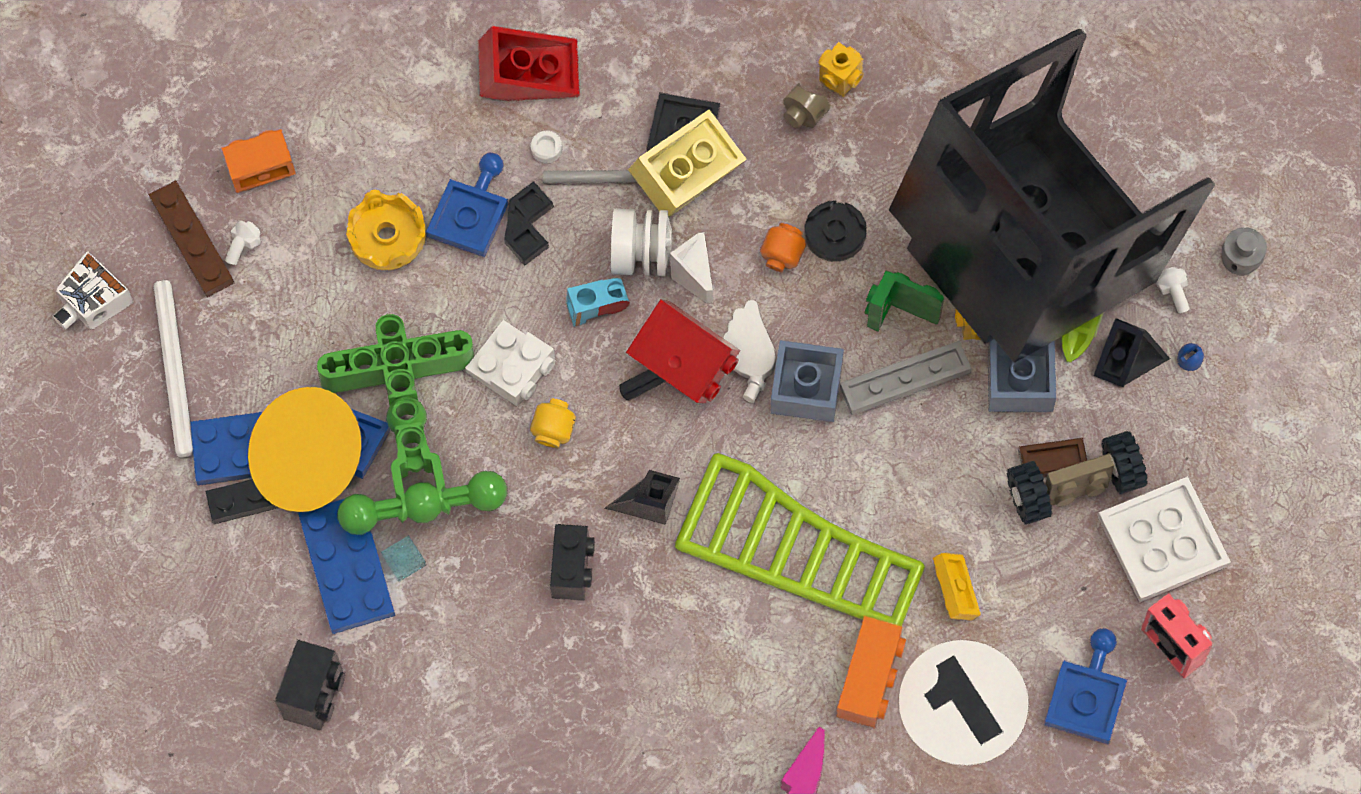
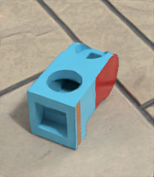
M620 278L599 280L567 288L565 301L574 327L585 324L587 319L618 313L626 309L630 304L622 279Z

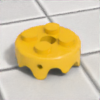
M371 190L366 193L362 202L349 212L346 235L353 254L363 264L378 270H393L409 264L418 256L426 239V227L421 208L416 206L403 193L385 195L379 190ZM390 227L395 230V234L390 239H382L378 236L380 230Z

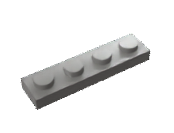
M960 341L841 382L840 389L852 416L970 374L972 368Z

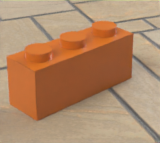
M864 616L837 707V718L875 728L878 718L884 720L889 700L883 699L887 687L893 689L898 669L892 667L895 657L902 658L907 640L901 637L902 626Z

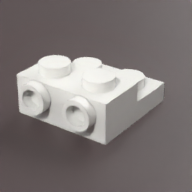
M503 320L465 369L467 374L518 407L523 399L528 400L537 387L536 382L542 375L546 376L550 373L556 360L552 347L531 333L527 332V334H524Z

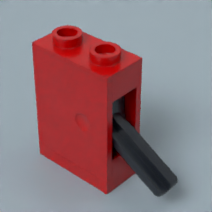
M660 299L626 351L629 356L649 370L619 385L620 393L626 401H630L668 382L696 403L706 404L707 401L711 402L721 389L719 383L724 375H729L735 369L739 361L736 357L741 350L672 302Z

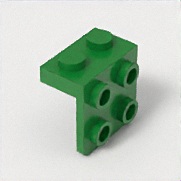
M886 270L879 285L873 284L866 298L868 304L864 314L868 315L867 327L879 332L891 305L931 323L938 324L941 319L944 296L940 294L939 290L930 285L921 286L912 282L908 276L902 273H891Z

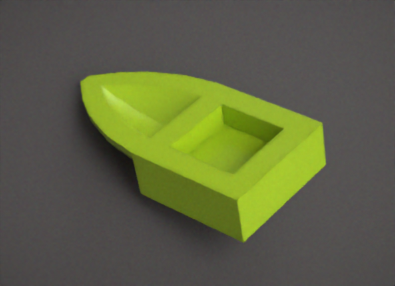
M1104 312L1062 336V347L1067 362L1071 363L1080 357L1090 346L1093 338L1097 335Z

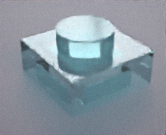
M409 535L381 552L382 557L398 582L426 566V561Z

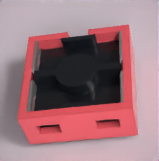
M1168 593L1148 609L1141 629L1154 645L1161 649L1167 656V660L1185 679L1205 663L1213 643L1206 628L1201 624L1196 625L1188 616L1190 613L1186 605L1179 599L1174 600Z

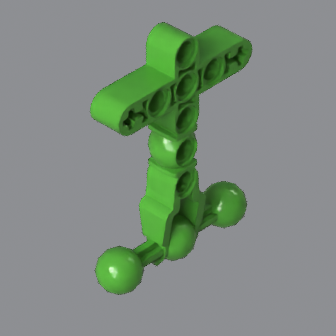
M386 314L381 316L376 322L375 329L378 344L330 352L319 358L317 370L321 387L332 393L382 384L386 385L389 400L386 422L391 431L395 433L398 449V458L393 460L391 464L396 498L374 502L364 494H353L346 497L339 505L337 512L339 524L345 531L352 535H363L370 532L377 521L398 517L402 523L407 518L416 523H428L435 520L441 511L449 515L451 507L472 504L480 511L491 512L500 508L507 497L508 487L502 476L494 471H481L471 478L468 485L445 489L440 457L436 453H431L424 434L427 413L424 406L418 401L415 387L416 378L461 371L466 368L474 358L473 341L467 332L455 330L407 339L402 319L394 314ZM389 332H396V333H397V334H395V335H393V336H386V335H385L386 333H389ZM425 354H433V355H434V356H432V357H430V358H423V357H421V356H423V355H425ZM395 359L402 360L400 363L397 364L390 363L392 360ZM362 365L370 366L367 369H359ZM399 387L408 388L402 392L395 391ZM404 415L413 416L411 419L408 420L400 419ZM409 443L419 444L414 448L405 447ZM424 468L426 473L434 475L436 487L430 483L418 482L411 485L404 493L402 479L408 476L409 471L417 473Z

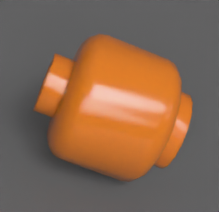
M785 223L771 227L760 248L761 256L767 260L766 266L777 272H783L784 268L793 269L797 267L806 247L805 239L802 237L803 232Z

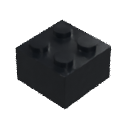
M297 639L275 699V703L284 720L320 731L324 721H330L334 711L333 696L335 691L340 692L345 680V672H342L343 668L335 650Z

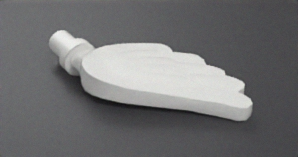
M749 300L746 302L744 309L738 308L734 311L733 320L728 324V332L725 333L724 339L741 350L736 357L739 361L734 371L748 378V387L743 395V399L754 403L759 392L763 391L766 386L765 378L770 376L775 369L776 358L774 347L763 324L758 304L755 300Z

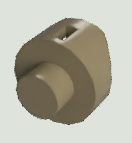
M799 83L783 99V104L787 110L783 117L789 125L796 129L801 125L813 128L830 110V104L825 96L808 92L802 89Z

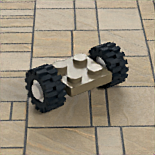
M1125 431L1103 438L1101 443L1103 456L1047 474L1046 483L1043 475L1040 474L1039 467L1033 461L1007 469V482L1011 489L1010 494L1013 496V503L1017 507V513L1021 521L1027 525L1051 517L1052 505L1056 504L1057 507H1063L1074 502L1075 498L1086 494L1087 497L1100 495L1106 490L1105 488H1108L1110 478L1119 494L1146 487L1148 483L1146 480L1148 477L1145 472L1146 466L1142 460L1143 456L1139 452L1140 447L1138 443L1136 444V439L1132 436V433Z

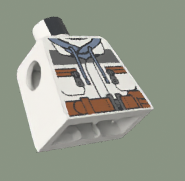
M87 252L57 287L56 292L64 306L53 315V318L64 330L77 319H80L89 329H94L133 303V299L129 290Z

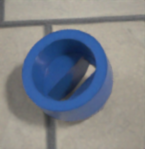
M1188 343L1181 347L1177 356L1179 366L1186 371L1197 370L1202 365L1204 359L1201 347L1194 343ZM1190 352H1196L1187 360L1184 358V356H1186Z

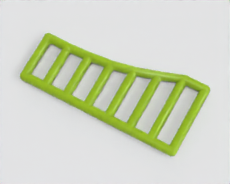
M715 453L711 457L675 542V548L678 551L861 620L864 619V616L899 626H902L925 569L922 561L887 549L827 521L786 494L750 464L720 453ZM724 468L739 474L707 548L690 540L720 469ZM751 481L766 494L739 559L721 553V549ZM778 502L790 511L792 516L768 571L752 565L751 562L774 506ZM804 521L818 529L820 533L802 577L798 582L781 574ZM834 538L848 545L849 548L829 594L813 588L812 584L830 540ZM861 552L878 558L879 561L862 603L859 605L842 597ZM893 564L909 570V574L893 614L890 617L874 611L873 608L889 568Z

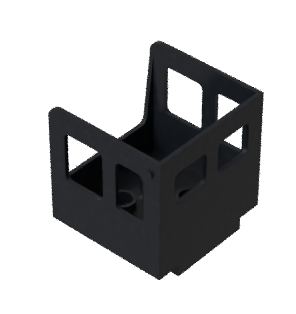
M1076 29L940 99L889 208L891 214L912 238L907 250L984 344L995 339L1014 363L1156 283L1215 186L1214 181L1210 177L1205 178L1142 213L1066 125L1062 117V109L1087 37L1082 29ZM1052 63L1032 101L993 121L1007 90L1012 84ZM984 99L971 127H969L958 112ZM1177 214L1173 222L1163 233L1153 227Z

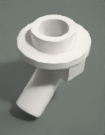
M238 221L231 230V235L234 239L225 261L237 265L244 246L252 249L261 243L259 238L260 231L253 223L249 221Z
M1176 267L1163 270L1156 282L1157 287L1163 295L1171 293L1178 313L1188 311L1190 308L1182 289L1188 286L1185 270L1177 269Z

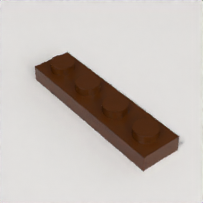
M175 180L148 194L206 298L234 284L230 272L178 182Z

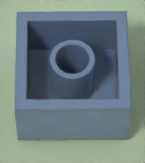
M995 339L991 340L987 352L988 411L1053 412L1056 401L1055 340L1016 363L1010 359Z
M780 340L771 394L770 414L834 422L844 349Z

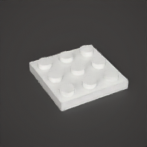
M1188 477L1101 511L1098 514V519L1139 602H1143L1230 565V560Z

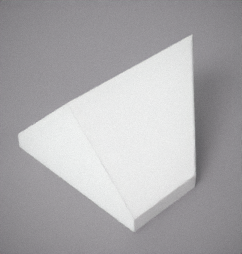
M704 232L697 233L670 253L671 279L704 302L713 303V288Z

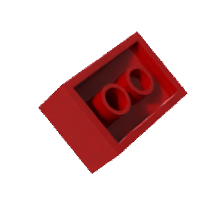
M491 26L478 40L480 97L518 101L575 98L580 95L576 38Z

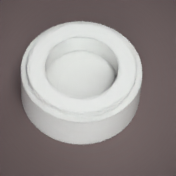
M551 131L537 133L531 141L533 157L537 161L546 164L556 161L562 154L560 137Z

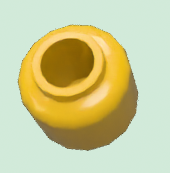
M551 398L549 403L537 405L530 426V431L535 436V442L547 447L559 448L560 444H566L570 441L576 416L574 412L568 409L569 404L567 402Z

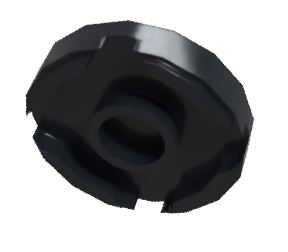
M827 201L817 205L808 214L804 226L805 241L809 249L817 257L830 262L844 261L854 257L862 249L866 240V221L862 213L852 204Z

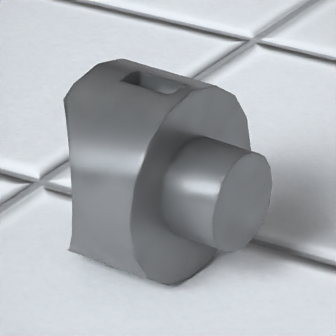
M1248 227L1231 231L1226 237L1222 249V261L1225 268L1239 276H1245L1255 271L1263 263L1267 251L1264 237L1258 231Z

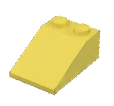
M708 110L640 156L628 170L659 212L660 210H668L669 218L747 159L711 111Z

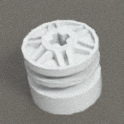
M614 208L611 236V274L633 275L635 263L640 261L642 262L645 276H650L651 262H657V276L665 277L672 250V228L668 218V210H660L659 224H652V210L646 211L644 224H638L635 209Z

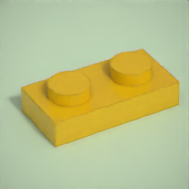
M941 553L933 557L936 576L941 585L945 607L950 619L973 620L981 616L964 555Z

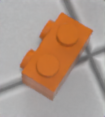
M281 129L276 131L267 130L260 133L257 137L248 140H236L222 148L236 193L296 174Z

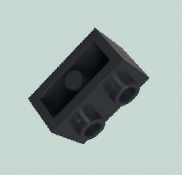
M555 524L550 577L552 599L585 600V589L591 588L592 568H587L588 557L594 556L595 537H589L588 526Z

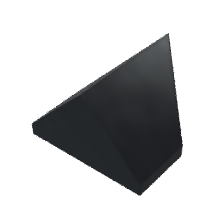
M1115 318L1094 376L1124 388L1126 384L1168 361L1170 357L1145 329Z
M649 470L643 480L606 506L605 509L666 525L680 478Z

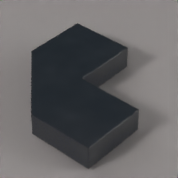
M534 181L509 199L507 227L504 238L505 245L524 266L549 248V243L535 229L532 223L554 208L553 202Z

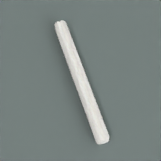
M168 280L155 282L153 286L175 452L178 457L184 458L193 455L192 434L172 286Z

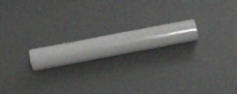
M629 170L543 171V183H637Z

